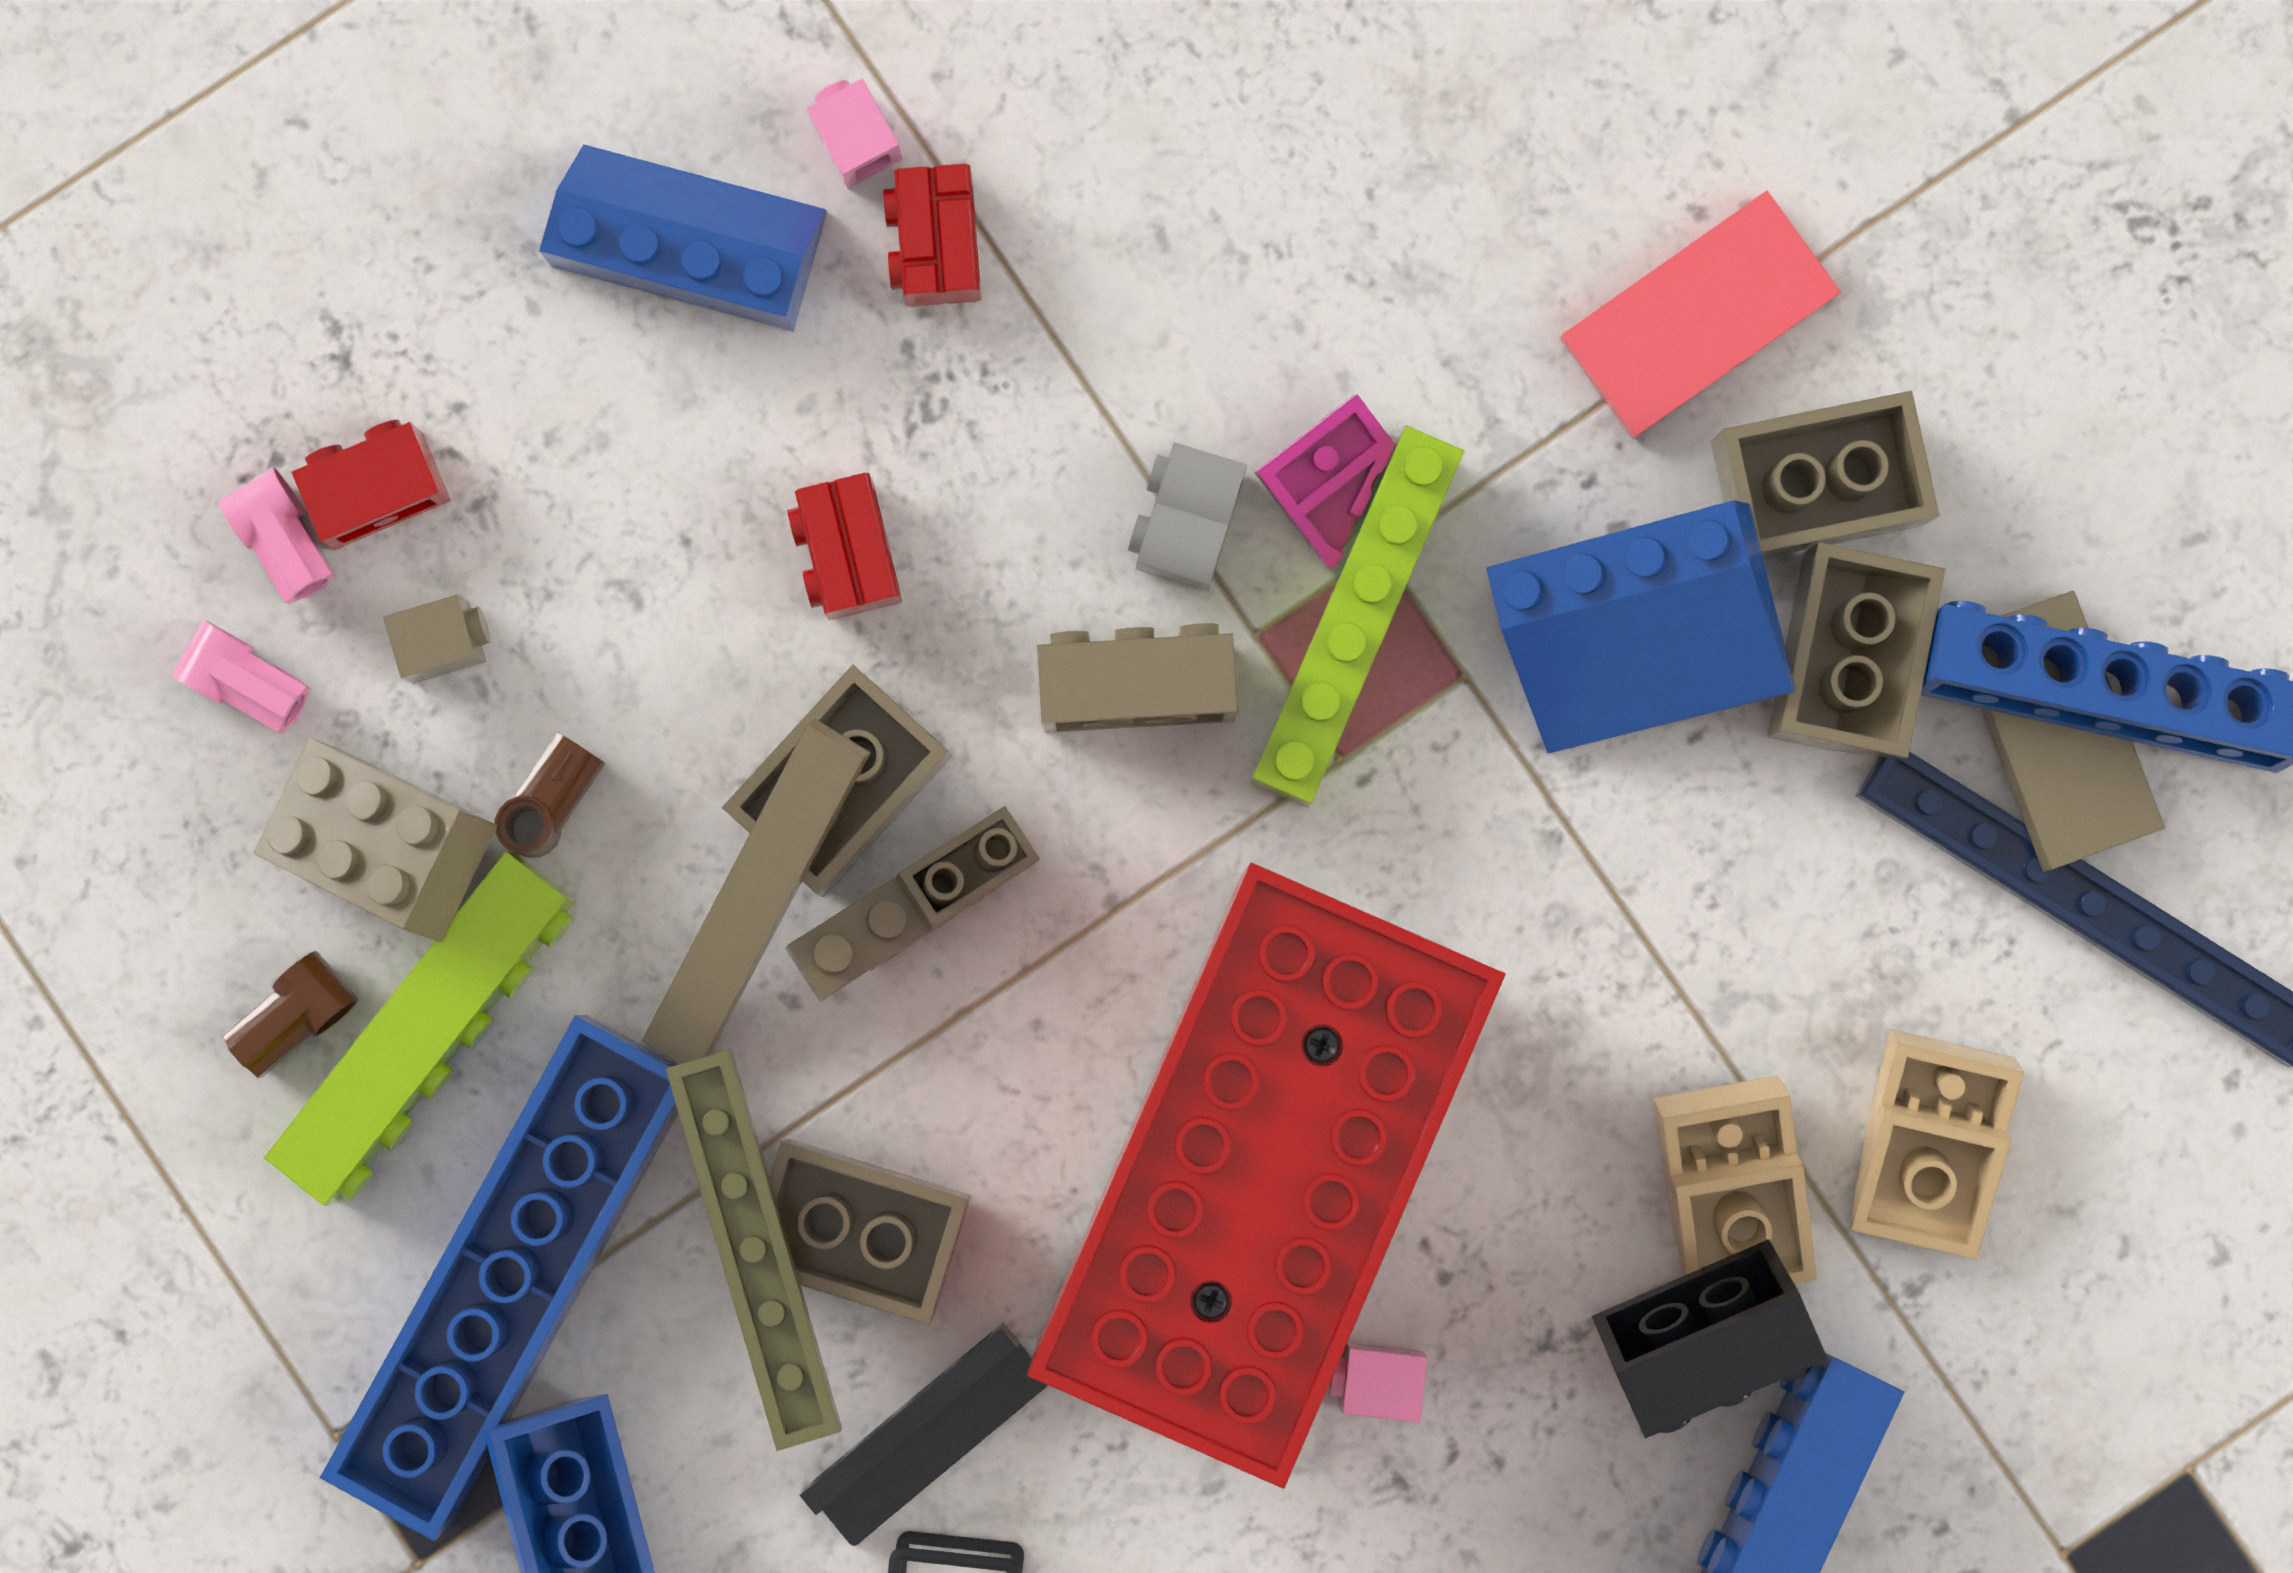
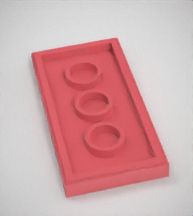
M1767 190L1561 335L1560 339L1634 440L1837 297L1841 291Z

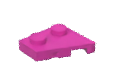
M1356 394L1347 399L1254 473L1325 567L1332 569L1339 564L1343 556L1342 550L1357 519L1361 518L1372 495V487L1378 475L1383 472L1395 447V443L1359 395Z

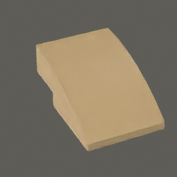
M1890 1029L1873 1095L1859 1162L1849 1226L1851 1231L1977 1260L2010 1147L2011 1138L2007 1130L2024 1074L2023 1069L2014 1057Z
M1779 1076L1652 1098L1667 1195L1683 1275L1685 1276L1770 1239L1794 1284L1817 1280L1804 1164L1797 1154L1791 1097Z

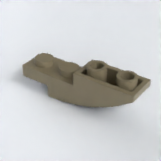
M1004 806L905 868L895 878L794 940L785 949L819 1002L961 914L1034 865L1040 858L1007 807Z

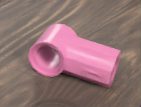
M272 468L218 501L231 528L248 549L252 548L285 603L292 604L298 600L310 597L325 588L336 577L301 519L305 516L299 500L276 468Z
M204 620L171 675L200 694L220 704L225 701L277 733L284 734L296 722L303 711L311 688L276 665H271L253 654L255 649L247 643Z

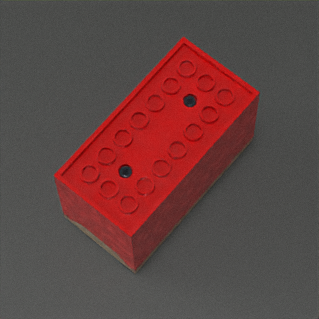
M1250 862L1239 878L1036 1344L1027 1376L1285 1489L1506 973Z

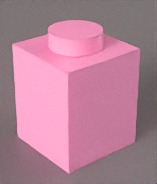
M863 78L851 85L847 80H841L827 86L815 96L817 103L807 107L812 124L847 189L903 160L899 144Z
M1347 1343L1345 1358L1340 1359L1330 1382L1329 1396L1340 1397L1339 1407L1343 1414L1420 1423L1427 1356L1423 1351Z

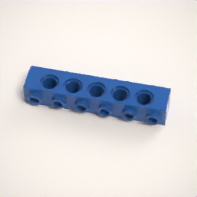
M1951 601L1937 610L1921 695L2273 773H2278L2293 765V681L2289 680L2290 675L2284 671L2260 668L2249 672L2229 667V661L2218 656L2196 655L2186 658L2168 654V647L2155 642L2139 641L2133 642L2130 645L2107 640L2108 635L2097 629L2074 628L2065 631L2046 626L2047 621L2034 615L2016 614L2006 618L1985 613L1986 608L1983 605L1970 601ZM1982 644L1991 647L1997 653L2000 660V669L1991 666L1985 660L1982 653ZM2044 658L2056 664L2061 674L2060 682L2052 679L2047 674L2044 668ZM2105 671L2117 678L2121 686V695L2114 693L2108 687L2105 680ZM2167 685L2178 692L2182 708L2176 707L2169 700L2166 692ZM2228 699L2235 702L2242 714V722L2235 719L2230 713L2227 704Z

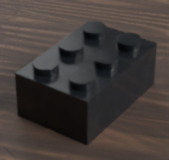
M1770 1239L1591 1316L1645 1439L1658 1433L1677 1431L1686 1426L1692 1418L1720 1406L1730 1407L1745 1401L1752 1392L1780 1380L1788 1381L1800 1378L1808 1373L1813 1366L1828 1360L1801 1295Z

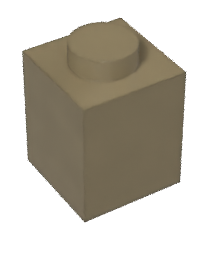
M459 595L383 616L400 677L406 681L415 684L486 662L482 645L490 643V634L480 607L471 609L469 601Z

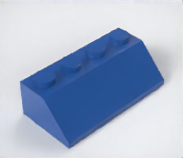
M583 144L556 190L539 252L551 267L794 332L827 210Z
M608 1394L577 1398L517 1417L484 1432L521 1573H655Z

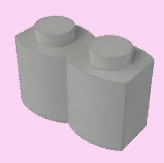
M1175 442L1169 458L1157 454L1147 486V491L1158 494L1151 517L1138 515L1128 547V551L1139 554L1136 570L1209 592L1246 473L1247 464Z

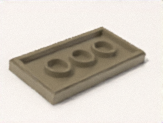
M2074 590L2001 615L2006 618L2016 614L2034 615L2045 619L2047 627L2065 631L2074 628H2088ZM1982 644V653L1985 660L1991 666L2000 669V660L1997 653L1991 647ZM2044 658V668L2047 674L2052 679L2060 682L2061 674L2058 667L2051 660ZM2105 672L2106 683L2108 687L2112 690L2107 674ZM1981 708L2043 872L2165 829L2132 741Z

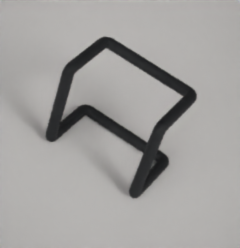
M907 1531L898 1537L896 1549L890 1554L888 1573H906L907 1561L1006 1571L1007 1573H1022L1024 1551L1018 1543ZM909 1544L1011 1555V1559L909 1548Z

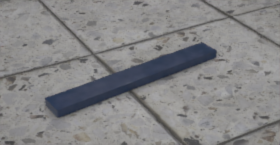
M1910 751L1906 759L1879 756L1856 793V797L2283 1065L2293 1067V991L2082 859L2043 872L2025 823Z

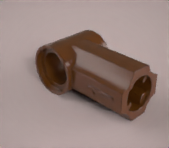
M557 732L515 796L507 800L499 808L494 819V824L498 825L495 831L498 841L506 849L527 858H540L549 854L558 845L562 828L606 763ZM527 811H537L543 820L541 835L534 842L520 844L514 835L516 819Z
M317 951L309 953L287 969L274 982L272 986L274 992L222 1036L231 1054L257 1078L264 1077L311 1035L314 1037L318 1036L332 1027L359 1001Z

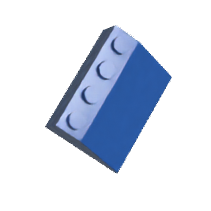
M1732 500L1486 567L1500 628L1547 754L1796 692L1749 503Z

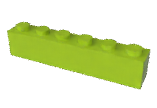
M1405 426L1250 783L1307 808L1312 804L1465 450L1412 427Z
M505 851L456 913L443 941L435 940L267 1152L264 1159L323 1206L338 1203L342 1197L348 1202L352 1201L373 1176L374 1171L368 1167V1164L379 1150L384 1146L387 1150L391 1151L412 1127L414 1120L408 1114L420 1098L424 1095L427 1099L431 1100L448 1082L454 1072V1069L448 1063L461 1046L465 1045L469 1049L473 1048L489 1030L494 1022V1018L487 1013L502 994L512 998L529 979L534 968L528 964V961L543 943L551 948L570 927L574 917L567 912L576 900L518 854Z

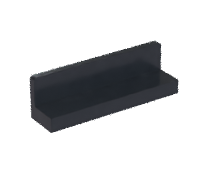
M1002 1322L810 1482L799 1496L815 1515L823 1511L847 1542L852 1546H856L1048 1385L1027 1376L1032 1357L1004 1322Z

